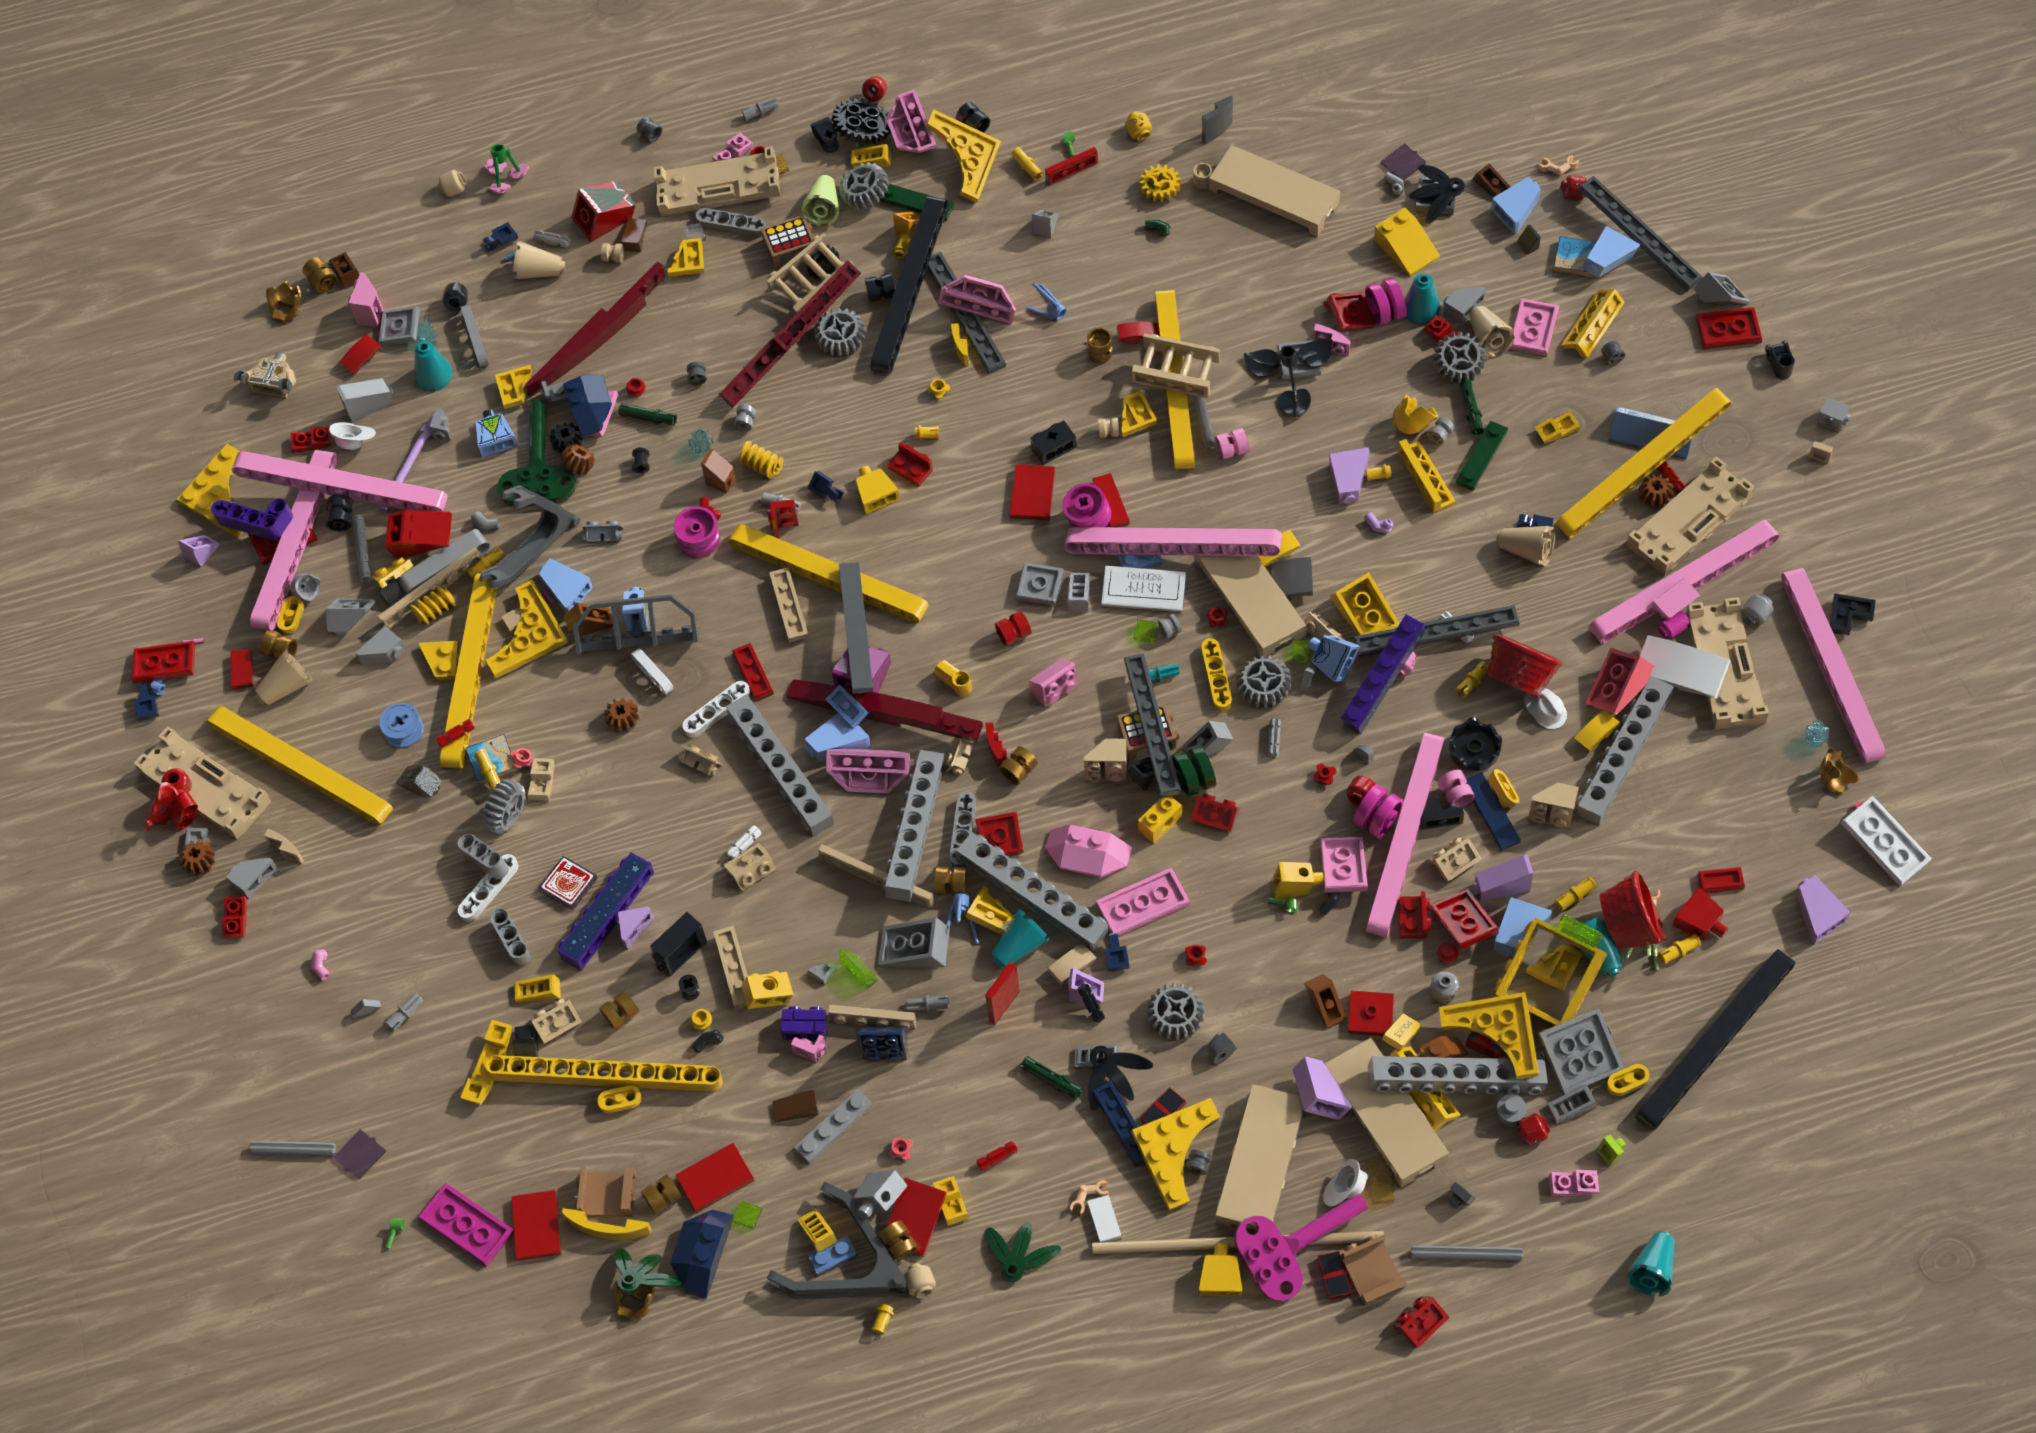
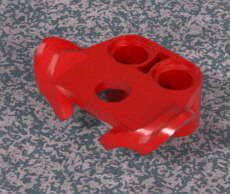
M163 782L151 804L144 829L146 831L150 830L149 827L152 825H167L170 819L177 829H184L193 822L198 805L187 789L177 790L173 785Z

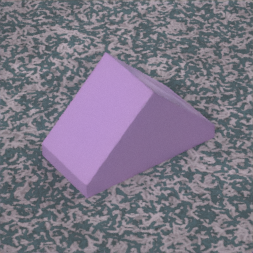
M206 535L180 540L178 543L185 558L200 567L219 547L218 542Z
M642 907L618 912L621 939L626 949L631 947L654 918L651 908Z
M1074 968L1070 969L1069 1000L1083 1002V996H1080L1078 987L1085 983L1091 987V994L1094 993L1098 1003H1102L1104 982Z

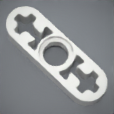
M640 648L630 654L635 664L664 695H667L674 689L669 679Z

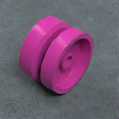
M1391 277L1382 280L1381 285L1373 283L1365 287V299L1377 326L1388 324L1390 319L1397 321L1406 317L1404 296L1395 278Z
M1085 483L1074 486L1063 499V510L1071 527H1106L1111 519L1110 505L1103 491L1096 485Z
M694 506L682 510L676 516L674 533L677 544L684 554L700 558L712 554L718 548L720 531L713 512L704 507Z
M1376 784L1368 791L1360 803L1353 823L1362 829L1369 827V833L1381 839L1396 821L1403 806V799L1395 794L1388 796L1387 789Z

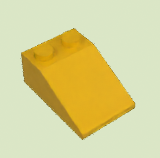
M1405 207L1375 226L1374 241L1410 277L1440 258L1438 251L1418 220Z
M1369 572L1329 595L1340 614L1358 636L1394 629L1400 624Z

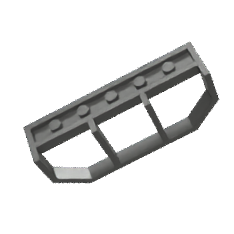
M672 594L592 602L573 625L576 654H581L582 651L611 648L621 650L622 647L650 644L657 646L660 643L689 640L698 642L700 636L699 627L696 625L695 612ZM671 601L690 616L691 625L682 626V629L674 630L673 627H666L656 632L653 602ZM648 603L651 629L642 630L638 634L627 631L620 635L616 606ZM611 607L615 636L612 633L601 635L599 638H593V636L588 635L580 639L578 626L593 608Z

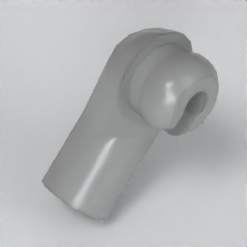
M474 512L471 516L472 523L480 530L499 528L498 518L487 520L481 512Z

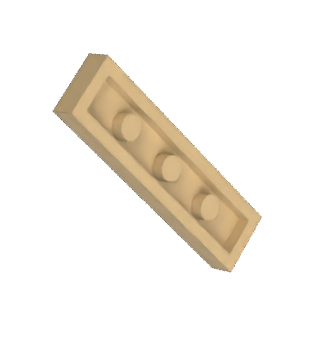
M789 567L769 572L789 643L809 638Z
M730 926L713 931L734 1008L745 1007L746 1002L741 986L748 974L735 928Z
M829 1005L828 1014L830 1021L836 1024L854 1023L857 1026L906 1027V1030L915 1029L916 1017L913 1012Z

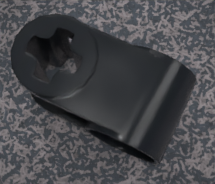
M826 117L811 123L812 132L823 150L828 153L836 152L839 149L838 134L835 132L830 118Z
M1785 340L1781 344L1766 345V357L1776 377L1780 379L1790 378L1795 359L1790 351L1788 342Z

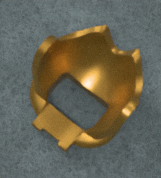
M284 281L275 288L271 286L267 288L266 297L273 320H280L282 323H286L287 320H291L298 315L301 291L298 284L295 288H292L287 281ZM279 305L292 308L289 314L276 311Z
M1828 749L1819 768L1820 772H1822L1820 779L1829 792L1842 795L1844 788L1849 783L1858 782L1859 776L1843 762L1841 751Z
M616 1280L613 1292L615 1296L614 1305L618 1310L617 1315L627 1318L630 1322L646 1316L650 1310L649 1305L653 1299L654 1287L639 1286L635 1293L629 1294V1296L643 1302L641 1308L635 1312L621 1304L628 1294L620 1291Z

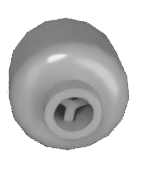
M1763 594L1751 596L1742 608V612L1745 615L1744 619L1751 625L1764 624L1773 613V602Z
M1443 971L1437 973L1432 978L1430 992L1436 1001L1449 1003L1457 997L1459 981L1454 974Z

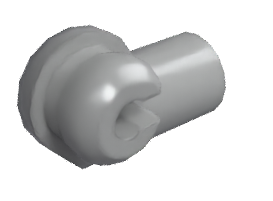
M1387 172L1384 176V181L1392 185L1394 195H1401L1404 192L1403 180Z

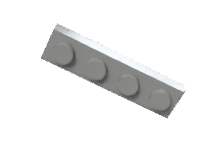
M857 1089L794 1147L795 1151L810 1165L873 1107V1103Z

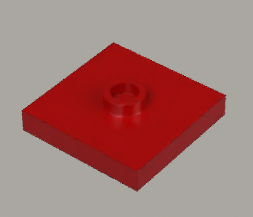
M1363 291L1329 295L1327 298L1340 332L1373 328L1376 325Z
M1017 811L975 819L978 834L982 835L990 845L1001 848L1006 856L1024 853ZM981 853L982 858L986 857L987 854Z
M1351 990L1348 1033L1384 1036L1393 1024L1394 993Z

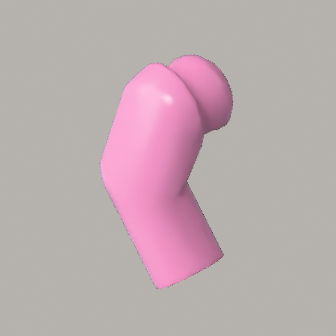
M323 949L315 950L311 960L312 970L322 981L330 976V973L323 966V961L328 956L327 952Z

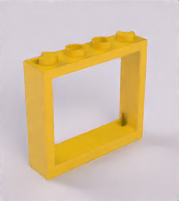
M1535 917L1533 922L1529 921L1528 925H1526L1524 929L1526 935L1523 941L1519 940L1514 949L1517 953L1513 960H1508L1504 968L1507 972L1503 979L1499 978L1494 990H1496L1495 995L1497 997L1509 995L1506 992L1539 928L1594 955L1561 1021L1528 1004L1529 1013L1556 1026L1575 1018L1607 954Z

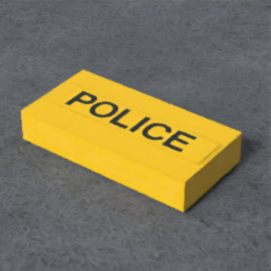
M1402 1014L1384 1034L1382 1040L1401 1051L1420 1030L1422 1024Z

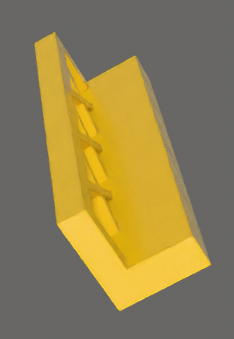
M1616 289L1598 290L1561 344L1563 349L1575 348L1582 358L1589 357L1625 303Z
M1406 439L1399 441L1398 454L1433 513L1455 505L1456 501L1420 441L1410 445ZM1415 449H1418V450H1419V452H1420V457H1419V458L1416 457V455H1415V453L1413 452V450H1415ZM1422 465H1426L1429 467L1428 473L1425 472ZM1431 480L1438 482L1437 489L1434 487ZM1440 495L1446 496L1448 501L1442 503Z
M1411 1046L1404 1047L1401 1051L1395 1049L1389 1055L1392 1057H1406L1405 1054H1407L1408 1057H1418ZM1421 1091L1408 1092L1434 1131H1438L1447 1121L1458 1119L1461 1116L1443 1092L1434 1091L1435 1094L1433 1092L1422 1093Z

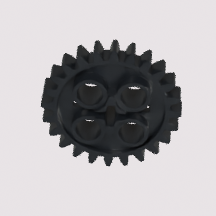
M854 98L853 102L847 99L846 103L841 101L840 105H836L831 120L833 122L832 126L836 127L835 132H840V137L847 136L846 140L852 139L853 143L859 141L860 145H862L863 142H866L870 146V142L877 145V141L882 143L883 139H887L888 135H890V128L887 123L888 112H883V107L878 108L877 103L872 105L870 100L866 103L864 99L858 101Z

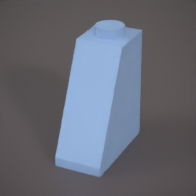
M1527 177L1492 198L1491 210L1514 235L1518 233L1538 203L1541 191L1540 186L1530 177Z
M1606 226L1581 269L1599 278L1633 258L1640 244Z
M549 558L546 564H543L539 570L542 584L565 614L576 603H582L593 588L590 577Z
M839 713L805 738L806 752L810 757H815L819 762L826 760L827 750L866 749L871 746L869 736L859 725L855 728L852 727Z
M1511 897L1499 928V934H1497L1493 950L1503 956L1510 955L1514 957L1517 953L1514 951L1515 946L1519 940L1523 941L1526 935L1524 929L1529 921L1533 922L1536 917L1549 924L1552 911Z

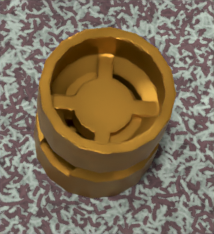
M314 257L303 266V274L318 292H327L336 285V274L321 257Z
M1094 328L1087 335L1088 357L1092 362L1101 364L1108 362L1112 357V335L1105 328Z
M268 630L260 641L259 651L266 656L275 657L276 660L285 650L288 655L291 654L294 657L297 652L298 642L296 639L286 635L281 636L276 631Z
M1018 746L1012 752L1010 758H1007L1002 763L999 770L1009 782L1019 785L1027 777L1026 773H1030L1038 765V761L1029 750Z
M936 867V894H948L950 891L953 894H966V867H954L953 870H950L949 867Z
M624 990L613 997V1002L607 1001L599 1007L601 1014L614 1030L625 1023V1018L631 1019L640 1012L632 998ZM618 1008L621 1013L617 1014L615 1009Z
M667 1174L658 1179L655 1186L650 1184L640 1191L655 1215L666 1209L667 1203L673 1204L682 1198L677 1187Z
M902 1220L892 1223L877 1235L884 1247L889 1248L888 1253L895 1263L905 1259L918 1249V1245L913 1237L907 1236L908 1229Z

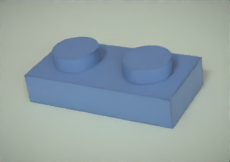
M1118 555L1121 567L1150 569L1162 565L1160 555Z
M840 684L826 698L828 703L854 728L868 714Z
M848 1235L838 1239L836 1243L820 1252L814 1251L808 1254V1258L817 1276L858 1257Z

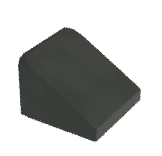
M1529 224L1519 237L1517 243L1526 254H1530L1539 249L1541 237Z
M396 580L379 589L381 598L389 607L406 596Z

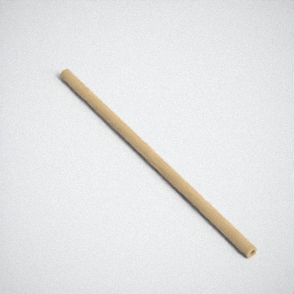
M1384 1231L1327 1233L1309 1245L1365 1243L1364 1239L1374 1234L1380 1237L1384 1235ZM1234 1237L1101 1242L1092 1243L1093 1254L1206 1250L1214 1249V1244L1216 1243L1228 1244V1249L1236 1248Z

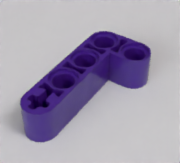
M283 499L272 501L265 512L225 500H218L211 506V512L220 525L270 540L280 538L293 518L292 511Z

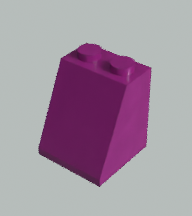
M869 647L873 692L878 693L891 665V659L887 651ZM847 648L834 667L832 676L834 685L838 686L840 684L843 687L852 688Z

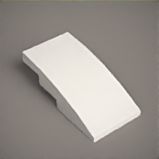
M1650 635L1647 636L1640 657L1655 666L1651 676L1677 687L1681 691L1717 698L1730 664L1729 659Z

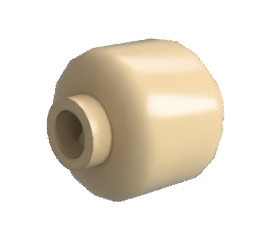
M450 170L439 176L437 186L441 194L445 193L448 197H453L463 192L467 183L461 172Z
M912 1264L904 1274L907 1290L911 1296L921 1299L933 1293L936 1281L930 1267L927 1265Z

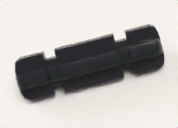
M1085 983L1079 986L1078 992L1080 996H1083L1082 1000L1088 1012L1092 1013L1090 1016L1093 1022L1100 1023L1105 1019V1015L1102 1010H1099L1101 1007L1094 993L1091 994V987Z

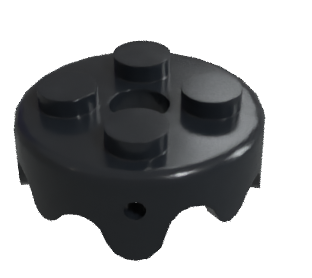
M1470 717L1463 724L1454 727L1449 738V753L1458 766L1469 771H1481L1490 768L1499 758L1502 736L1497 733L1492 724H1483L1479 722L1478 718ZM1478 744L1480 749L1477 751L1471 750L1469 745Z

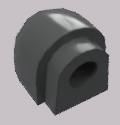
M1225 1033L1216 1034L1208 1044V1055L1215 1064H1220L1229 1058L1237 1048Z

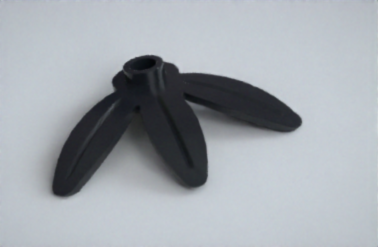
M1420 165L1418 170L1427 178L1438 183L1428 184L1416 189L1409 195V198L1415 200L1439 195L1431 205L1426 216V223L1431 224L1443 213L1452 196H1458L1464 191L1465 184L1460 178H1449L1439 168L1430 165Z
M1102 1045L1094 1047L1090 1052V1060L1095 1065L1088 1088L1090 1108L1096 1110L1099 1106L1092 1091L1105 1084V1074L1121 1095L1130 1101L1134 1100L1132 1087L1117 1065L1129 1069L1147 1070L1153 1068V1063L1137 1054L1126 1052L1111 1053L1106 1046ZM1102 1052L1105 1054V1057L1098 1059L1097 1054Z

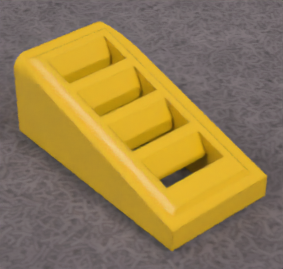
M887 144L851 150V167H858L861 163L866 165L868 162L870 164L875 163L880 167L891 166V151Z
M554 974L514 982L516 1003L561 998L560 979ZM523 987H526V995L523 996Z
M817 1208L797 1219L817 1252L837 1242L835 1234ZM816 1217L814 1220L808 1222L807 1224L805 1223V1222L809 1221L810 1219ZM817 1222H820L819 1224L813 1226L812 1228H810V1229L808 1228V1227L812 1226L813 1224H815V1223H817ZM826 1232L824 1235L818 1237L817 1239L815 1238V1237L821 1235L822 1233Z

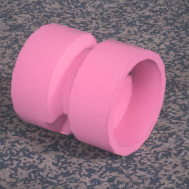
M1243 428L1232 430L1229 435L1222 433L1215 436L1216 448L1222 460L1232 458L1235 453L1242 455L1249 452V443Z
M1461 770L1450 771L1444 774L1437 782L1442 793L1446 795L1445 798L1450 807H1464L1475 798L1471 787L1466 784L1467 780Z

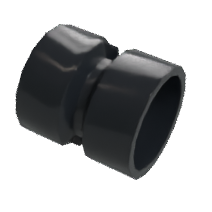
M972 102L962 105L956 113L957 121L982 133H985L990 126V118Z
M891 273L882 274L879 278L875 276L865 278L870 303L880 301L881 297L885 299L893 297L895 286Z
M333 495L327 499L325 525L328 529L341 532L351 528L353 506L351 498L345 495Z

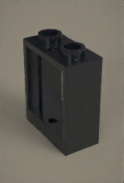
M686 912L650 945L653 953L651 956L656 962L654 965L661 973L666 972L669 976H672L707 943L702 924Z

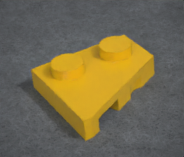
M701 238L682 240L679 251L673 258L674 262L671 268L667 270L668 277L705 273Z
M531 365L495 375L504 409L524 404L527 393L525 384L532 375Z
M1142 390L1123 397L1122 437L1157 425V419Z
M400 557L392 562V566L378 569L375 571L376 575L372 576L373 581L379 587L384 588L387 586V581L392 578L397 579L413 567L410 559Z
M458 641L419 643L420 649L436 680H455L459 656Z
M983 886L967 911L965 918L1003 935L1014 916L1003 907L998 899L994 900L988 893L989 889Z
M1563 944L1556 948L1553 953L1542 957L1538 963L1528 966L1526 973L1564 991L1582 959L1583 953Z

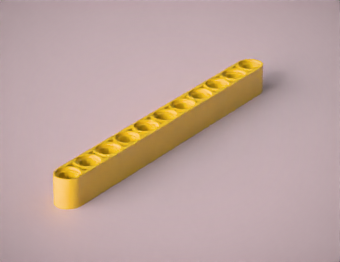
M1156 291L1155 301L1160 337L1180 341L1175 291ZM1161 351L1163 363L1166 352ZM1173 355L1168 372L1180 373L1183 364L1181 355ZM1166 389L1175 470L1195 468L1187 394Z
M1718 388L1712 390L1566 511L1556 521V525L1569 539L1573 538L1726 411L1732 402Z
M738 524L728 539V543L737 550L783 569L789 567L790 572L842 593L839 563L744 524ZM860 573L863 602L913 623L920 622L929 607L926 600Z
M476 573L445 732L458 724L461 726L462 722L467 719L473 721L497 588L489 587L490 582L493 580L485 579L480 582L479 573ZM465 732L464 736L452 743L449 741L448 745L442 748L440 755V765L442 768L463 769L470 732Z
M221 705L206 720V723L215 731L376 825L380 826L393 810V807L382 798Z
M503 1055L491 1056L485 1063L491 1079L505 1082L604 1087L633 1085L644 1089L716 1092L723 1084L721 1073L714 1066ZM501 1065L498 1071H492L494 1066ZM516 1067H523L521 1071L513 1072ZM540 1067L545 1068L543 1072L535 1073L536 1069ZM559 1069H566L563 1074H556ZM588 1070L585 1075H578L579 1071ZM602 1071H609L608 1075L604 1077L599 1076ZM624 1072L631 1073L626 1078L621 1077L622 1073ZM652 1073L650 1078H642L644 1074ZM667 1074L674 1075L670 1080L664 1079ZM689 1075L696 1076L692 1081L685 1080ZM711 1076L717 1077L714 1082L707 1081Z

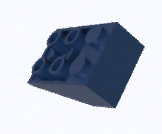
M863 1027L858 1031L864 1060L869 1062H878L880 1060L900 1062L901 1060H907L908 1035L906 1027Z

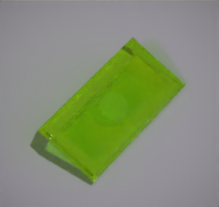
M1562 915L1556 927L1558 931L1593 948L1597 947L1603 938L1601 932L1566 915Z
M839 951L841 963L865 989L868 990L878 982L879 979L853 951Z

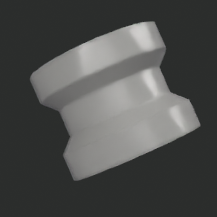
M1174 614L1169 615L1165 620H1158L1160 631L1166 639L1170 638L1173 633L1178 634L1182 632L1181 625Z

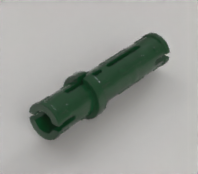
M1466 380L1460 383L1467 410L1466 418L1470 422L1472 434L1480 435L1484 432L1481 421L1482 413L1477 406L1472 382Z
M621 403L618 409V414L621 416L653 422V424L663 423L675 426L677 422V414L663 412L657 408L653 410Z
M1026 1056L1022 1061V1069L1049 1083L1056 1091H1062L1075 1100L1081 1095L1083 1087L1068 1080L1064 1074H1057L1029 1056Z

